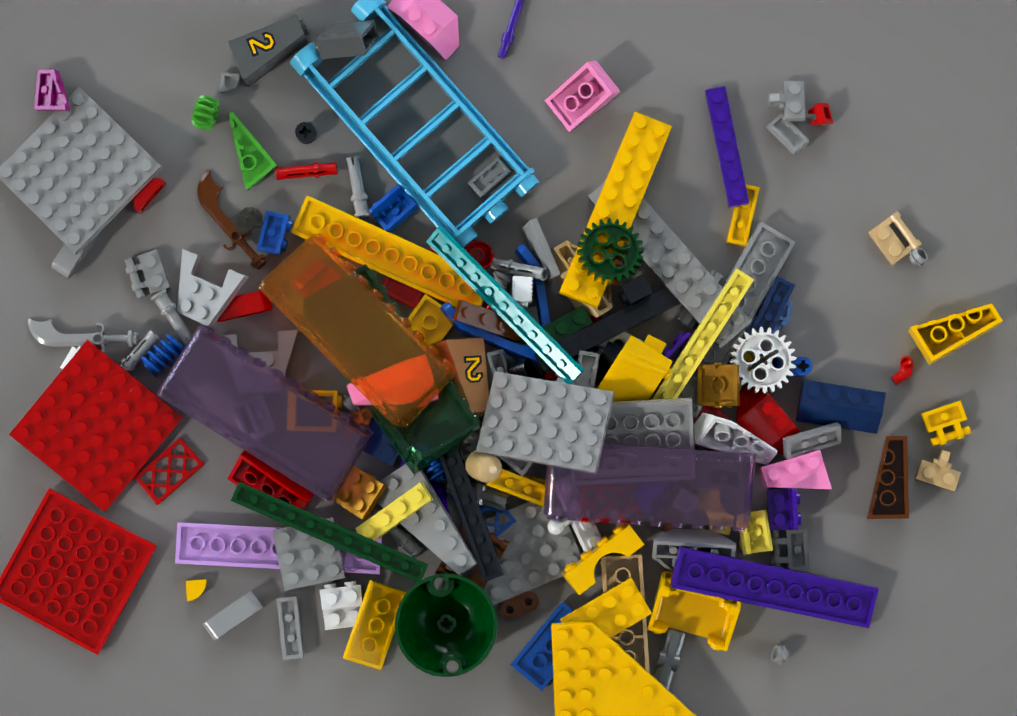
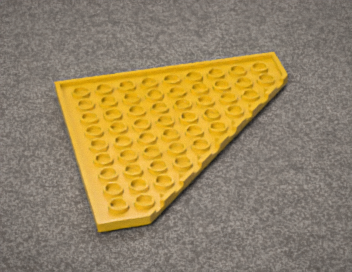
M593 621L551 623L555 716H697L675 695L671 694L654 676L649 674L634 658L628 655L613 639L607 636Z

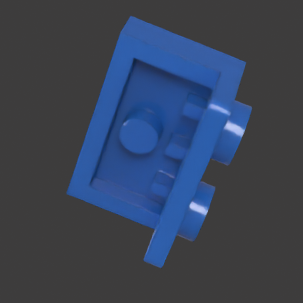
M398 184L390 189L382 199L375 202L369 209V212L384 230L391 233L414 213L419 206Z
M266 210L257 251L281 256L282 252H286L288 240H285L287 232H291L293 225L290 215Z

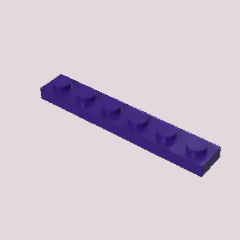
M723 86L705 90L728 207L734 208L749 205L726 88Z

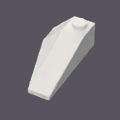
M702 413L693 425L695 444L768 465L777 454L775 448L731 420Z

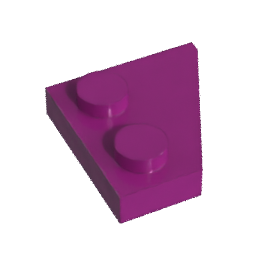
M54 69L38 70L34 110L70 111L59 71Z

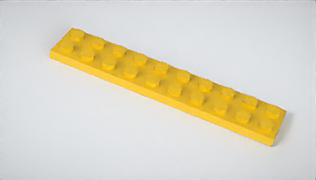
M634 112L589 219L587 228L592 230L591 225L593 222L599 226L600 219L603 220L604 224H607L608 218L611 219L613 224L617 219H619V225L627 222V229L632 226L672 129L671 125ZM600 236L597 238V240L601 243H606L608 241L607 238L604 236ZM619 241L617 244L623 248L625 241ZM609 249L608 254H612L613 249ZM576 250L559 293L598 308L609 280L606 279L605 283L602 284V278L594 281V274L587 276L588 269H581L584 263H578V258L581 255H577ZM599 255L592 257L595 262L603 261V258Z
M306 196L290 233L445 303L449 302L454 307H457L458 300H464L478 306L481 305L483 299L439 254L311 196Z

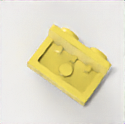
M767 510L737 514L736 527L740 532L739 546L743 551V555L772 551L773 545Z

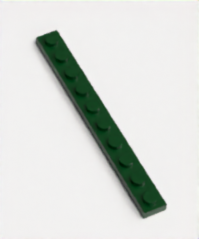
M238 483L232 496V502L415 582L422 580L429 565L244 483Z

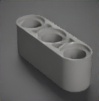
M98 235L78 255L64 244L54 259L51 268L66 278H71Z
M250 591L203 623V626L213 641H215L261 610L263 606L254 593Z

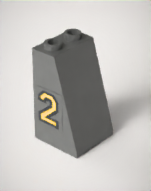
M295 15L228 41L245 84L247 86L252 85L308 42L306 36L309 33L304 20H299L298 16Z

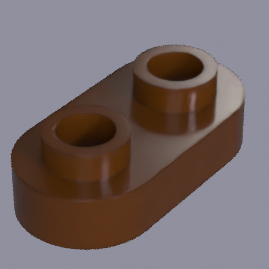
M527 591L503 601L499 611L504 619L513 620L534 611L538 606L539 600L534 592ZM526 598L532 599L531 605L528 606L524 603ZM507 606L513 607L514 611L511 614L506 612Z

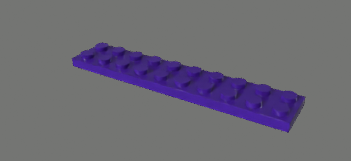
M679 546L670 587L865 628L870 627L879 590L877 587L681 546Z

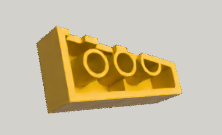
M991 303L967 310L966 312L911 326L908 332L930 366L996 328L1003 320Z

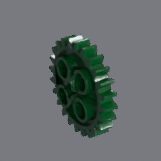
M608 218L607 224H604L603 220L600 219L599 226L593 222L591 225L592 230L586 227L585 233L587 235L581 234L580 239L582 241L577 244L579 248H582L577 250V255H581L578 258V263H584L581 269H588L587 276L595 275L594 281L602 278L601 282L604 284L607 279L610 285H612L614 279H616L621 284L622 277L628 281V273L635 275L636 271L634 268H640L639 262L643 261V256L639 254L644 252V248L639 246L642 245L643 241L636 240L639 237V233L632 234L634 227L632 226L627 229V222L619 225V219H617L613 224L611 219ZM600 236H604L607 238L608 241L606 243H601L597 240V238ZM619 241H625L628 244V246L622 248L617 243ZM609 249H613L612 254H608ZM599 255L603 258V261L595 262L592 257ZM620 260L623 262V266L616 267L613 261Z

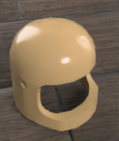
M477 451L472 452L465 463L467 474L471 478L485 483L496 480L502 470L498 457L491 454L478 453Z

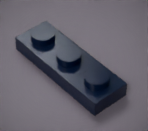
M776 276L751 329L754 328L759 333L760 327H763L764 332H767L770 327L772 334L795 284Z

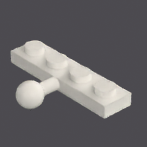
M568 474L552 482L567 517L561 520L557 518L551 519L548 522L547 528L551 534L558 535L565 526L571 524L583 551L587 549L592 550L598 546L596 543L602 537L595 522L580 521L581 493L577 485H572L571 474ZM589 510L586 511V518H592Z

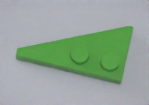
M231 111L229 113L230 125L233 131L244 185L248 191L273 171L277 164Z

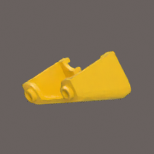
M631 335L597 389L613 391L615 393L613 402L649 400L661 380L664 379L666 381L672 370L669 367L673 361Z
M662 572L647 630L655 634L665 633L668 631V628L708 638L707 642L714 650L727 651L738 619L741 602L671 588L670 583L673 572Z

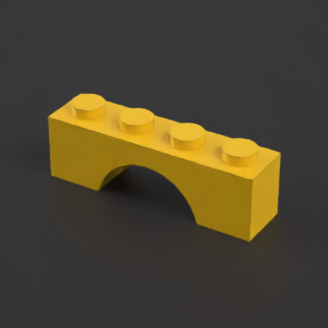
M619 524L612 530L614 532L608 538L604 536L596 543L598 546L592 550L587 549L580 555V560L576 563L572 561L564 567L565 571L562 575L578 595H581L596 583L594 569L601 557L609 553H621L629 557L644 545L629 524Z

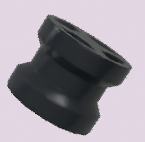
M302 122L295 129L297 139L303 144H310L316 139V130L309 122Z

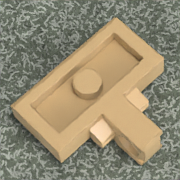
M940 450L938 459L933 458L932 463L920 460L915 479L955 492L961 472L950 469L952 464L948 463L951 452Z

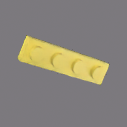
M420 482L355 529L360 535L376 541L434 499L424 483Z

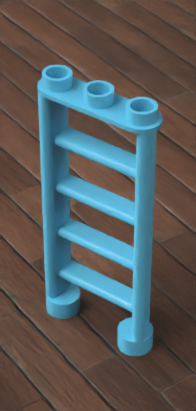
M358 0L351 8V12L359 21L372 20L378 16L388 28L379 36L377 42L366 55L356 56L329 81H326L316 70L324 59L320 58L314 42L302 48L291 59L290 65L301 77H305L436 227L442 226L465 248L468 243L478 237V234L473 229L477 223L485 217L490 224H493L509 210L508 206L503 202L508 196L516 191L523 198L540 181L533 175L535 170L529 168L388 10L385 0ZM396 37L418 61L420 66L358 118L334 89L392 38ZM428 73L449 96L452 102L396 151L390 154L366 125L423 75ZM460 109L484 138L425 190H422L398 161ZM492 145L517 174L455 227L430 198Z

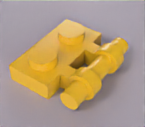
M961 400L921 413L927 433L935 431L937 434L936 437L930 439L932 446L938 444L942 446L947 444V441L956 438L959 440L964 438V435L971 433L969 426L961 427L960 422L967 420ZM953 425L954 431L944 434L942 428Z

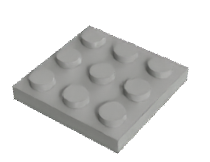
M333 517L326 519L334 523ZM292 527L272 530L285 591L346 578L340 548Z

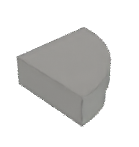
M222 72L219 92L227 93L234 90L242 80L241 74Z

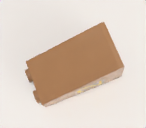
M484 338L450 339L431 343L430 350L454 415H462V419L483 417L489 398Z

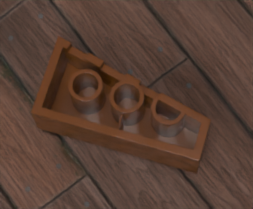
M907 436L885 437L867 519H909Z

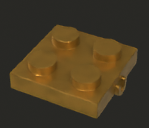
M722 362L699 364L697 367L698 406H714V408L740 406L739 365L722 364Z
M354 466L333 501L344 507L345 511L349 514H354L366 521L388 486L378 481L373 474H367Z

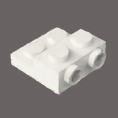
M356 581L344 582L342 587H336V583L324 585V589H320V598L325 630L353 627L363 601L362 585H357Z

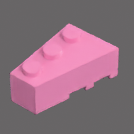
M820 450L759 467L764 487L832 489Z

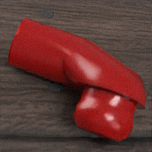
M903 356L901 358L899 372L891 377L895 385H898L912 375L913 360L911 357Z

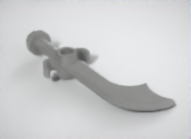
M31 318L27 319L28 327L33 337L46 346H82L86 340H89L94 345L102 347V351L106 353V343H128L129 347H134L139 342L138 333L133 330L128 331L127 335H104L106 327L101 323H96V326H102L100 333L62 334L54 328L52 319L43 322H37Z

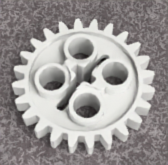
M760 327L759 333H757L752 328L751 335L744 332L745 339L740 337L737 339L740 345L734 344L732 346L737 351L730 353L735 359L730 360L729 363L739 365V376L742 379L740 385L742 386L747 383V390H750L753 386L755 387V393L760 388H762L763 394H766L767 388L774 392L775 385L781 389V381L787 384L789 381L786 376H793V373L789 370L796 368L794 364H791V361L797 359V357L791 356L795 349L788 348L792 343L791 341L784 342L786 335L778 337V330L771 334L770 327L767 332H764L763 327ZM761 342H769L771 350L763 351L760 346ZM774 350H778L776 355L766 361V365L761 363L751 371L747 370L748 367L759 361L760 356L764 358ZM744 353H752L754 361L746 362L743 358ZM774 358L780 359L782 361V368H774L772 360ZM755 370H763L765 378L762 380L755 377Z

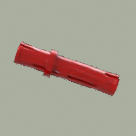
M314 162L312 165L276 167L277 181L338 175L337 162L322 164Z

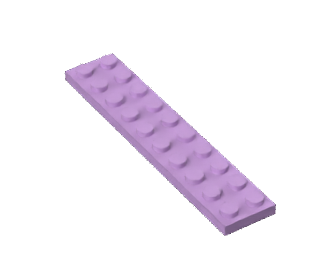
M177 522L175 563L280 569L272 530L281 528ZM382 536L376 542L382 544ZM340 549L344 572L380 574L381 566Z

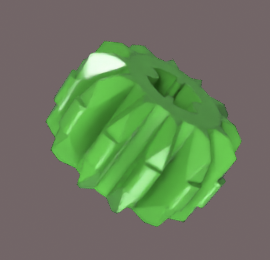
M201 95L197 99L192 111V125L198 129L210 131L214 127L219 115V101L211 96Z

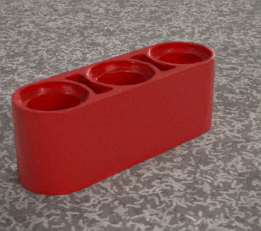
M260 290L235 296L216 322L273 310L269 291Z

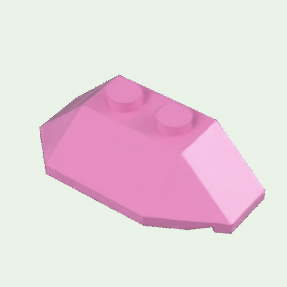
M392 0L388 4V10L445 61L458 49V15L441 0Z

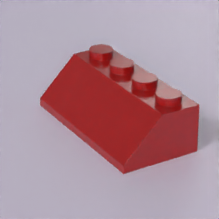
M254 441L241 453L227 478L235 485H238L239 482L244 483L303 510L307 508L319 489L312 481L305 478Z

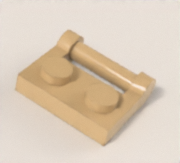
M898 211L868 232L891 265L910 253L911 249L914 250L922 244L919 239L916 240L905 225ZM892 222L895 223L910 245L906 248L889 226Z

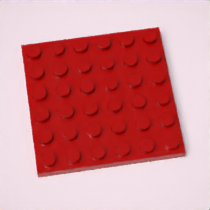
M86 340L9 435L101 510L106 512L182 420L183 416L91 341Z
M48 488L0 576V603L99 655L153 556L157 545L59 492Z

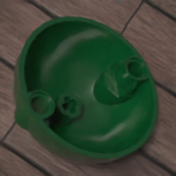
M437 574L416 583L402 598L395 617V635L402 653L416 668L433 676L453 677L473 670L488 656L497 634V616L489 596L473 581L454 574ZM436 578H443L445 580L446 586L444 589H437L435 587L434 581ZM444 618L453 621V625H450L449 629H446V626L441 624V622H444ZM449 661H456L459 666L458 670L454 672L449 671L447 663Z

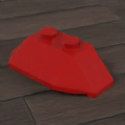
M747 384L740 390V406H737L736 414L737 423L775 448L777 454H783V438L798 434L800 431L767 392L763 394L762 388H760L755 393V387L753 386L750 390H747Z

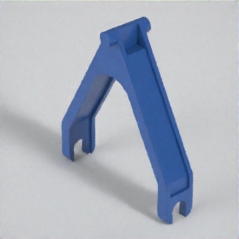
M524 244L517 247L515 253L523 264L541 267ZM533 278L539 324L543 327L551 323L544 281ZM447 302L441 306L442 313L459 333L471 338H484L485 344L499 350L503 349L506 353L521 359L528 358L533 364L539 366L534 357L536 352L529 345H519L487 331L453 320L455 309Z

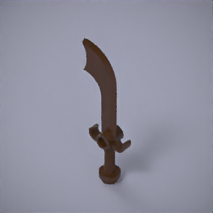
M206 170L198 184V198L205 211L233 242L231 247H227L224 244V248L232 251L236 248V244L239 245L249 258L252 259L250 265L257 270L261 269L267 263L266 257L263 254L258 256L245 241V237H249L252 233L251 228L246 224L248 232L242 234L220 209L218 195L223 187L215 184L211 178L210 171Z

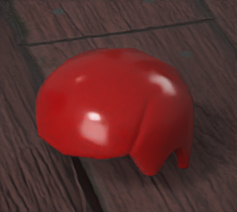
M474 240L464 248L483 269L488 268L494 259L491 246L482 240Z

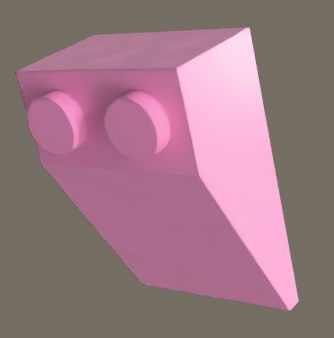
M595 60L589 61L552 93L545 102L566 129L571 132L607 105L621 91Z

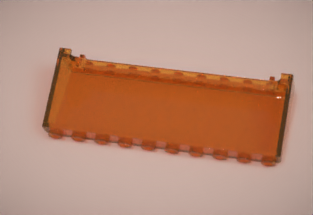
M313 233L264 277L257 287L392 424L408 427L456 374L452 369L454 366L446 358L442 359L438 355L439 350L432 344L428 345L424 341V335L418 330L414 331L410 327V321L404 316L400 317L396 313L397 309L390 302L386 303L382 299L383 295L376 288L372 289L368 285L369 281L363 275H358L354 271L356 268L349 261L346 260L345 262L341 258L342 254L335 247L331 248L327 244L328 240L319 233L317 235Z

